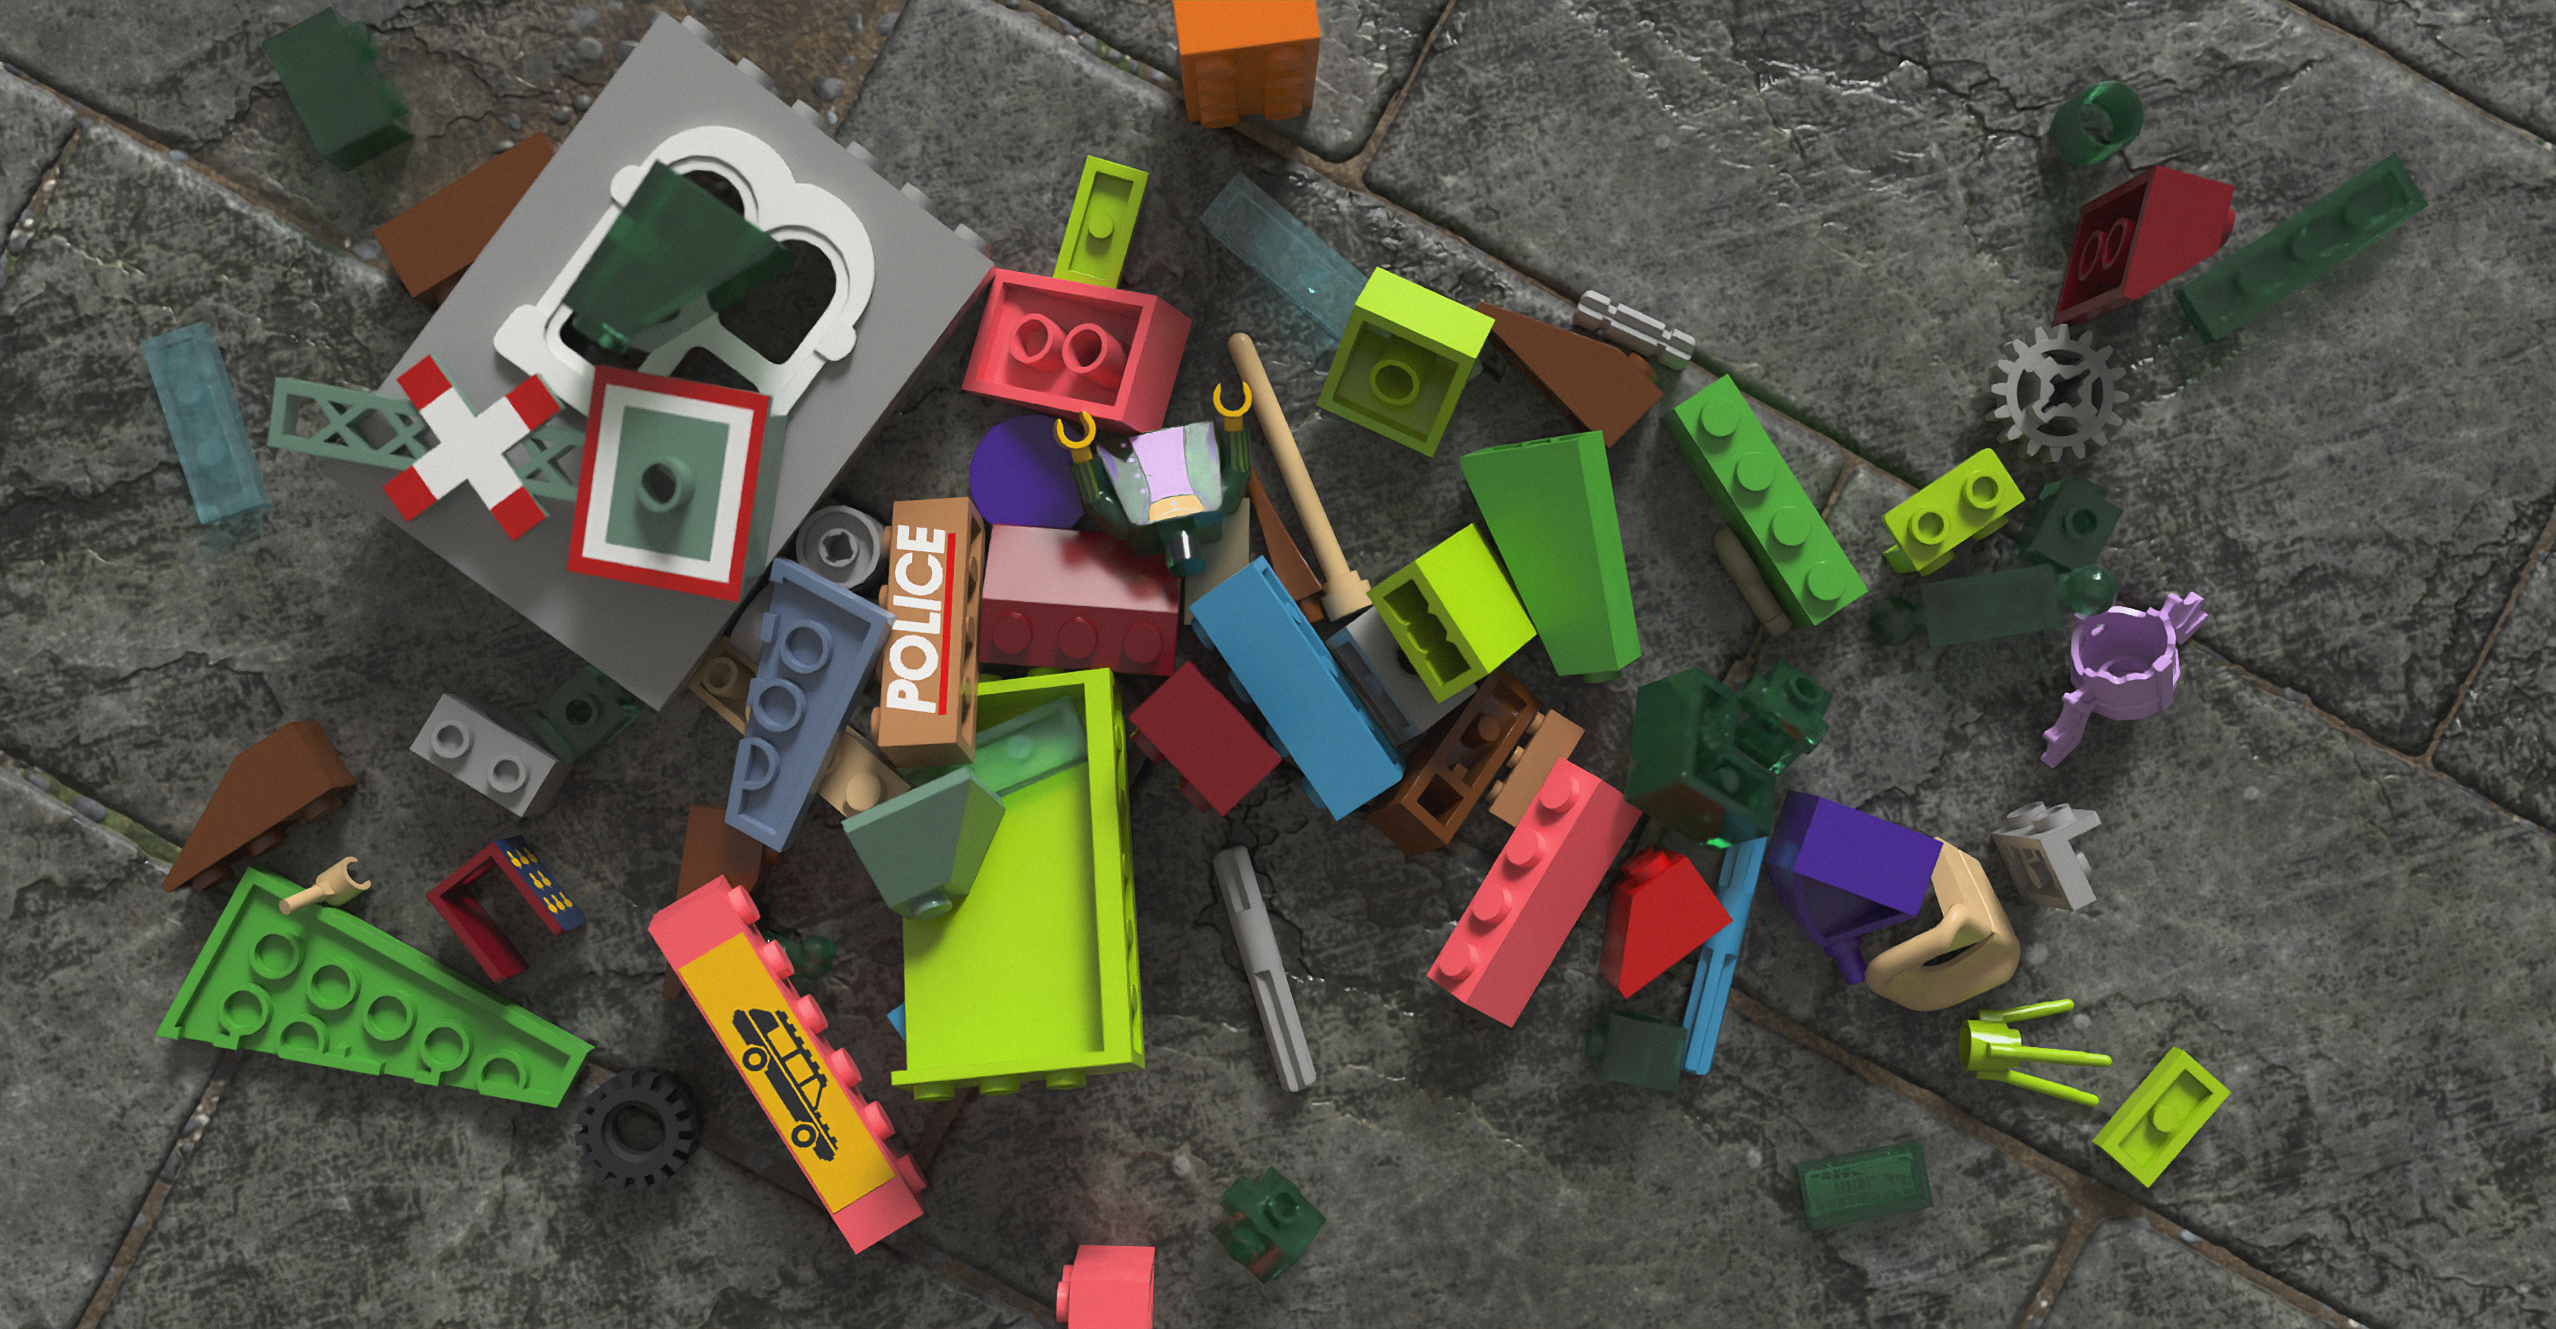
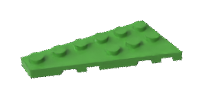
M260 864L248 866L155 1036L176 1040L188 1038L213 1043L212 1046L232 1050L244 1048L277 1054L282 1059L380 1076L388 1074L411 1078L416 1083L432 1086L444 1084L479 1091L482 1095L555 1108L565 1103L595 1049L594 1046L347 911L330 905L326 901L316 902L294 913L284 915L279 909V902L306 889Z

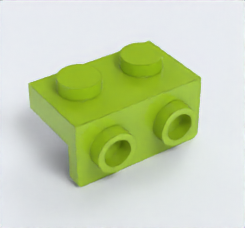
M1991 448L1980 450L1882 516L1883 525L1896 543V545L1885 551L1883 555L1896 574L1919 571L1922 577L1950 562L1955 557L1951 549L1970 536L1974 541H1978L2004 526L2008 522L2004 514L2026 499Z

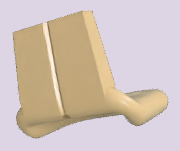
M1939 837L1933 839L1942 841L1944 844L1931 879L1944 918L1936 927L1876 956L1868 964L1865 971V982L1870 990L1901 1006L1916 1011H1934L1952 1007L2006 983L2014 975L2021 954L2020 943L2015 936L2010 920L1979 861L1965 852L1957 850L1956 847ZM1976 943V945L1948 962L1935 966L1922 965L1924 962L1939 955Z

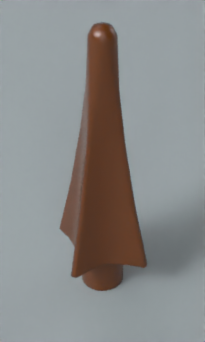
M1244 464V470L1240 471L1258 518L1272 569L1311 626L1325 619L1316 597L1324 595L1322 591L1324 588L1281 522L1255 468L1251 464Z

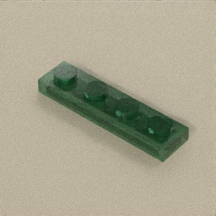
M2393 152L2374 162L2172 291V294L2205 345L2210 344L2227 335L2429 205L2396 153Z

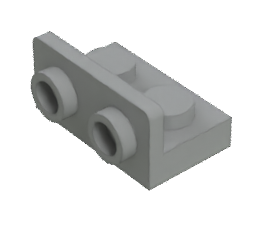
M2038 801L2020 807L2008 814L2007 819L2010 824L1991 833L2023 901L2074 912L2097 900L2088 882L2092 879L2091 867L2080 849L2075 845H2070L2069 842L2070 839L2101 824L2096 811L2072 809L2069 804L2045 807L2043 801Z

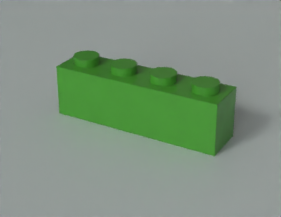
M1728 374L1660 417L1796 628L1818 625L1869 591Z

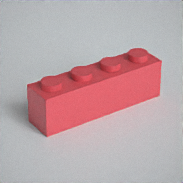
M1559 756L1426 976L1465 1004L1512 1028L1645 808L1605 781Z

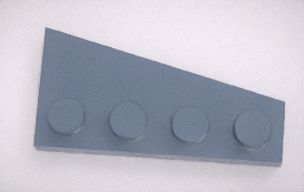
M774 557L770 581L774 582L769 612L763 613L758 639L763 641L757 677L751 679L746 705L751 706L746 736L744 739L739 740L724 822L781 853L791 848L898 616L786 557Z

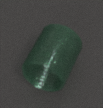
M2116 80L2100 81L2089 86L2064 103L2055 113L2050 125V140L2055 151L2065 161L2078 166L2096 164L2129 146L2140 135L2145 122L2144 106L2140 96L2129 85ZM2083 104H2092L2100 107L2108 115L2112 123V138L2109 145L2093 141L2084 132L2080 123V110Z

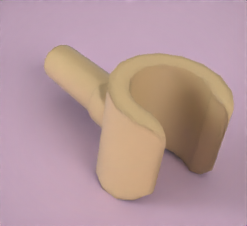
M352 856L346 857L318 875L316 884L312 885L311 888L279 902V909L284 915H289L316 902L326 901L333 906H342L371 886L370 880L363 884L354 882L350 878L347 868L357 863L358 860Z

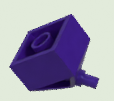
M1788 790L1763 862L1770 881L1792 920L1808 940L1822 945L1827 957L1835 958L1846 984L1854 985L1865 980L1867 968L1858 947L1863 943L1860 935L1917 917L1944 842L1823 797Z

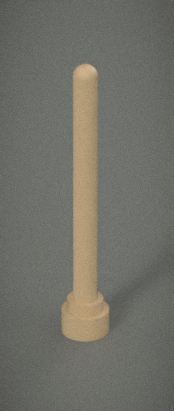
M1245 333L1233 334L1227 344L1229 353L1242 383H1246L1251 390L1252 407L1327 580L1326 583L1322 584L1326 596L1321 598L1330 622L1338 621L1373 606L1366 595V592L1371 590L1368 579L1361 581L1357 570L1351 572L1251 338Z

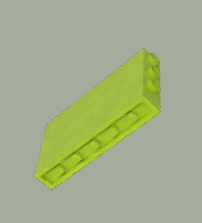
M1039 667L1029 670L1025 678L1003 680L998 675L979 674L974 764L898 768L901 774L917 787H920L966 766L1002 798L1006 808L969 894L951 901L953 906L951 910L934 919L915 921L914 918L908 920L903 917L907 1070L891 1072L892 1086L914 1092V1101L953 1100L955 1099V1088L980 1086V1095L983 1096L1017 1094L1021 1092L1020 1082L1046 1080V1089H1075L1087 1086L1086 1076L1145 1070L1123 685L1110 668L1065 673V670L1062 668Z

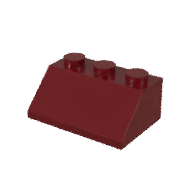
M2156 165L2083 205L2051 327L2059 324H2068V327H2072L2135 301L2217 253L2219 248H2222L2229 239L2234 227L2235 211L2230 208L2235 186Z
M993 523L981 602L978 662L1079 670L1110 668L1112 672L1172 676L1177 660L1183 559L1173 564L1168 544L1153 549L1148 555L1146 553L1153 547L1166 543L1178 536Z

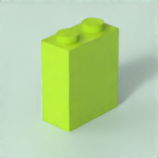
M1475 521L1366 592V595L1438 704L1488 675L1538 634L1514 580Z

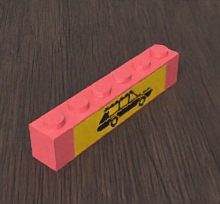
M722 874L655 913L648 930L855 1254H858L924 1214L922 1190L928 1187L927 1180L915 1158L910 1153L901 1157L889 1137L895 1134V1130L880 1103L874 1101L868 1105L858 1090L856 1084L861 1082L862 1078L849 1053L843 1047L834 1051L822 1031L828 1028V1023L815 999L810 994L801 998L788 977L795 972L784 949L776 940L767 944L758 931L754 922L760 919V914L748 892L742 885L732 889Z

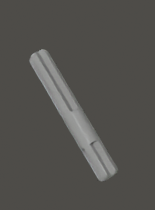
M1233 846L1223 849L1213 855L1212 862L1282 1089L1285 1092H1296L1306 1089L1316 1081V1073L1248 851L1244 846Z

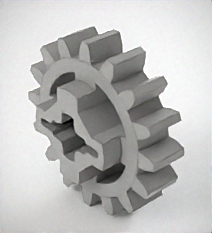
M2059 324L2052 327L2048 336L2040 326L2025 332V343L2015 339L2002 347L2010 361L1999 359L1989 364L1987 369L1999 378L1998 384L1983 388L1982 395L1990 399H1996L1997 408L1989 411L1984 416L1986 421L2002 420L2005 428L1997 437L2000 444L2016 438L2020 441L2017 457L2021 459L2032 457L2040 449L2041 462L2045 465L2059 462L2062 453L2068 462L2085 458V446L2093 450L2104 447L2108 443L2101 428L2112 429L2121 426L2123 420L2111 410L2113 405L2129 401V394L2114 390L2113 381L2123 377L2126 371L2125 368L2109 369L2105 361L2114 350L2110 345L2095 351L2090 348L2093 338L2092 331L2087 329L2070 339L2068 324ZM2042 354H2059L2073 361L2069 365H2058L2051 356L2044 358ZM2068 380L2060 388L2061 392L2055 398L2057 405L2042 409L2050 401L2049 397L2055 391L2053 384ZM2017 385L2020 387V388H2019V403H2018V400H2017ZM2042 424H2052L2058 432L2066 431L2068 435L2052 436L2040 432L2037 428Z

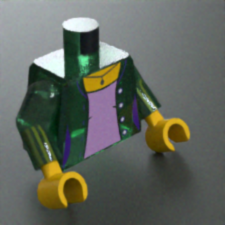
M1244 382V404L1239 410L1235 411L1227 410L1222 406L1220 402L1221 385L1218 384L1213 393V404L1217 412L1223 416L1224 427L1218 430L1216 420L1213 418L1095 442L1096 453L1092 454L1089 444L1095 437L1096 426L1088 413L1085 411L1079 412V418L1085 430L1084 437L1080 442L1070 441L1065 436L1060 418L1054 424L1053 437L1063 449L1070 450L1073 460L1068 463L1085 514L1113 538L1126 539L1135 556L1142 558L1164 553L1168 572L1173 577H1189L1201 572L1205 568L1206 560L1202 545L1215 543L1223 538V520L1232 517L1238 512L1251 480L1250 428L1243 426V414L1251 406L1252 394L1250 388Z

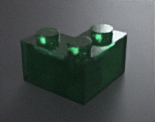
M1693 667L1638 687L1624 801L1712 852L1771 835L1776 777L1733 751L1739 694L1699 668Z

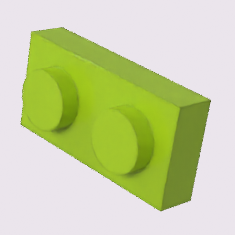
M1090 155L1087 156L1052 278L1119 289L1150 182V173Z
M2173 1046L2091 1142L2138 1183L2149 1188L2230 1095L2231 1091L2184 1050Z

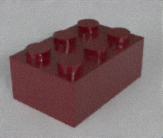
M1187 661L1128 717L1138 727L1130 735V738L1156 765L1166 757L1180 771L1183 776L1176 786L1203 814L1213 806L1223 817L1282 761L1281 755L1193 661Z

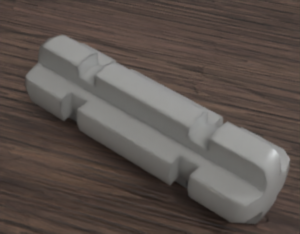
M1593 290L1586 291L1582 295L1573 315V321L1577 325L1593 332L1599 328L1604 331L1603 337L1646 357L1655 354L1659 356L1657 362L1674 370H1681L1689 362L1696 343L1692 336L1675 328L1673 331L1668 332L1664 330L1666 324L1621 303L1614 307L1610 305V298Z

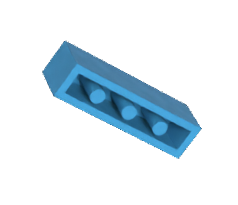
M1263 555L1205 593L1189 606V609L1195 616L1191 620V624L1196 635L1211 652L1219 650L1232 669L1228 672V678L1232 687L1246 704L1250 705L1255 702L1268 721V724L1265 725V732L1270 742L1283 757L1286 758L1289 755L1293 757L1305 775L1301 778L1302 786L1317 808L1323 810L1327 807L1336 821H1338L1402 779L1407 767L1406 762Z

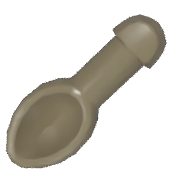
M1722 527L1716 531L1714 537V547L1721 565L1734 581L1772 638L1784 636L1790 630L1791 624L1783 609L1764 582L1759 570L1730 527Z

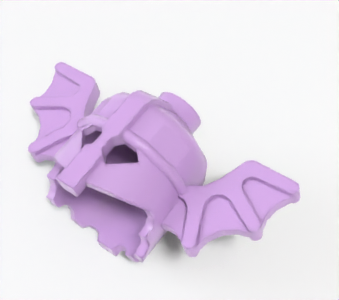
M2190 592L2185 600L2170 593L2160 612L2151 607L2147 612L2122 606L2102 607L2094 611L2086 605L2081 607L2074 614L2075 631L2071 638V655L2069 657L2071 683L2076 687V691L2063 695L2061 700L2064 702V706L2059 719L2052 728L2046 730L2043 734V738L2048 742L2047 751L2041 756L2040 760L2051 768L2058 765L2080 743L2091 712L2121 721L2144 719L2152 714L2161 715L2173 704V692L2180 676L2176 642L2183 644L2208 620L2209 615L2201 610L2205 599L2194 592ZM2096 624H2103V625L2097 627L2096 629H2094V627L2096 626Z

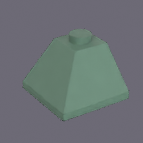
M965 766L841 822L847 837L888 907L908 920L914 918L915 921H927L947 913L953 907L951 901L969 894L1006 808L1002 798Z

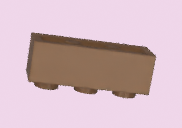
M1546 708L1543 714L1540 712L1535 714L1526 728V732L1530 734L1522 748L1517 745L1513 749L1505 763V766L1510 769L1502 782L1496 779L1492 783L1484 798L1489 802L1485 808L1486 810L1515 828L1559 756L1567 760L1585 732V729L1552 709Z

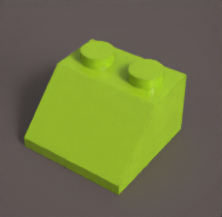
M1377 267L1353 307L1316 405L1433 458L1475 368L1495 319Z

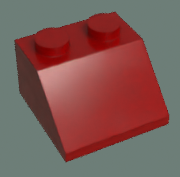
M1647 846L1633 854L1619 867L1624 875L1615 880L1611 885L1598 972L1625 999L1733 921L1687 856L1663 846L1657 851H1654L1651 846Z

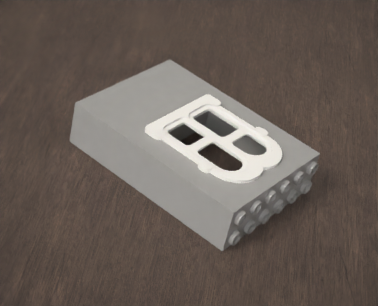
M665 11L660 14L375 394L410 400L396 379L429 354H435L476 412L483 413L535 373H541L566 408L565 411L548 422L547 425L586 431L595 366L562 342L560 337L561 329L615 256L622 251L634 252L680 286L688 297L684 310L638 371L669 377L690 349L697 346L704 347L754 383L759 393L773 395L771 413L788 415L764 575L747 578L743 601L734 602L567 571L576 502L536 495L552 517L519 541L512 542L471 483H465L417 520L407 523L382 488L402 473V470L327 457L319 467L321 472L658 712L681 697L687 689L689 682L770 578L774 557H786L796 543L801 525L812 513L822 509L996 275L995 263L990 260L993 255L990 252L992 247L979 235L961 223L954 232L938 220L941 216L937 211L938 205L908 182L899 191L886 181L889 175L883 170L885 165L869 151L854 141L850 143L847 149H844L833 140L836 134L829 129L831 124L814 109L799 99L790 108L780 100L783 94L774 87L776 82L759 67L744 57L735 66L726 59L729 53L719 45L721 40L704 25L689 15L680 24ZM696 170L715 172L729 179L739 190L745 206L744 225L737 239L720 262L711 269L698 267L651 232L646 224L648 212L667 187L679 176ZM785 240L806 241L820 248L831 260L836 274V292L827 310L791 358L784 364H773L726 330L718 320V313L760 255L769 247ZM377 410L358 424L372 446L378 450L398 436V433L381 410ZM409 416L413 423L421 419L419 417ZM433 431L424 437L432 449L441 444ZM343 438L340 439L339 443L347 444ZM542 440L544 444L547 446V448L551 447L553 444L556 443L552 441ZM522 443L506 453L518 470L533 460ZM577 446L557 461L576 486L579 485L584 447ZM409 449L402 453L413 456ZM663 464L653 474L652 489L655 495L665 503L670 502L674 497L676 478L673 471ZM543 472L535 477L538 479L548 480L546 476L543 474Z

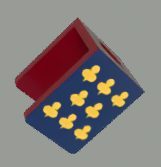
M520 835L493 841L425 895L496 984L515 978L530 968L526 960L468 889L497 865L500 866L556 937L578 930L588 922L586 917Z

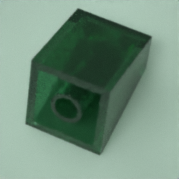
M656 159L560 303L578 314L572 326L608 350L613 348L621 354H625L630 346L651 353L789 270L798 257L769 234L659 159Z

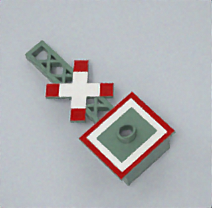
M429 354L396 379L410 400L292 378L275 379L267 446L402 470V473L382 488L407 523L417 520L468 482L474 487L512 542L519 541L552 517L536 495L576 502L567 571L734 602L743 601L747 578L764 575L788 415L771 413L773 395L595 364L586 431L547 425L548 422L565 411L566 408L541 373H535L481 413L476 412L435 354ZM300 396L314 398L331 421V424L312 438L296 435ZM343 404L353 405V407L347 411ZM377 410L383 412L398 433V436L379 450L372 446L358 426V424ZM409 416L419 417L421 419L413 423ZM431 431L435 433L441 442L434 449L431 448L424 438ZM342 437L347 444L336 441ZM542 440L552 441L556 443L553 444L551 447L547 448V446L544 444ZM522 443L533 460L518 470L506 453ZM577 446L584 447L579 485L576 486L557 461ZM409 449L413 456L402 453ZM663 464L673 471L676 478V491L674 497L668 503L661 501L652 489L653 474ZM543 472V474L546 476L548 480L538 479L535 477Z

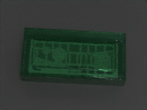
M1916 1140L1793 1164L1804 1225L1810 1231L1934 1207L1923 1147Z

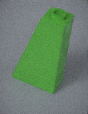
M1602 430L1491 446L1459 457L1462 472L1558 676L1582 674L1583 682L1585 683L1605 682L1619 678L1621 676V669L1639 658L1641 650Z

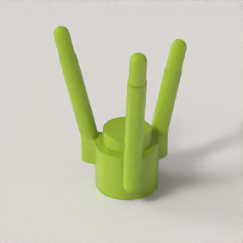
M2070 999L2047 1001L2004 1010L1978 1009L1977 1020H1964L1960 1029V1064L1963 1070L1974 1071L1975 1079L1997 1080L2089 1107L2098 1105L2099 1099L2097 1096L2009 1070L2007 1067L2017 1068L2020 1060L2108 1068L2112 1064V1059L2108 1055L2021 1046L2019 1031L2017 1029H2008L2007 1023L2071 1011L2074 1008V1003Z

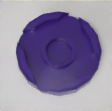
M1042 414L1014 416L992 427L977 445L969 468L971 495L982 517L992 525L993 523L1075 528L1090 510L1092 502L1088 501L1077 465L1073 461L1070 450L1059 446L1053 437V427L1057 419ZM1061 421L1065 436L1070 441L1080 442L1082 437L1065 422ZM1092 456L1091 459H1092V462H1093V465H1094V468H1095V471H1096L1095 460H1094V458H1093V456Z

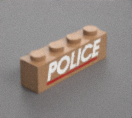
M969 497L895 501L893 503L892 526H886L884 529L885 558L889 563L888 585H882L880 589L879 607L898 617L875 665L877 679L882 684L880 707H875L871 715V733L875 745L898 768L974 764L986 523Z

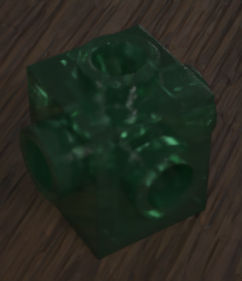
M1780 659L1763 677L1756 672L1751 674L1736 693L1733 704L1739 707V710L1726 737V741L1778 777L1802 753L1808 755L1820 744L1829 729V724L1823 719L1833 695L1823 689L1811 676L1799 672Z
M1271 1166L1251 1181L1245 1175H1242L1224 1192L1218 1201V1204L1224 1211L1215 1221L1209 1232L1224 1245L1226 1252L1233 1260L1244 1265L1265 1284L1298 1262L1327 1219L1300 1193V1190L1292 1181L1283 1177Z

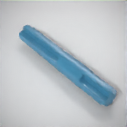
M1733 827L1730 830L1714 895L1733 921L1702 943L1673 1057L1674 1066L1684 1072L1707 1075L1711 1070L1768 842L1767 835L1760 831L1745 827Z

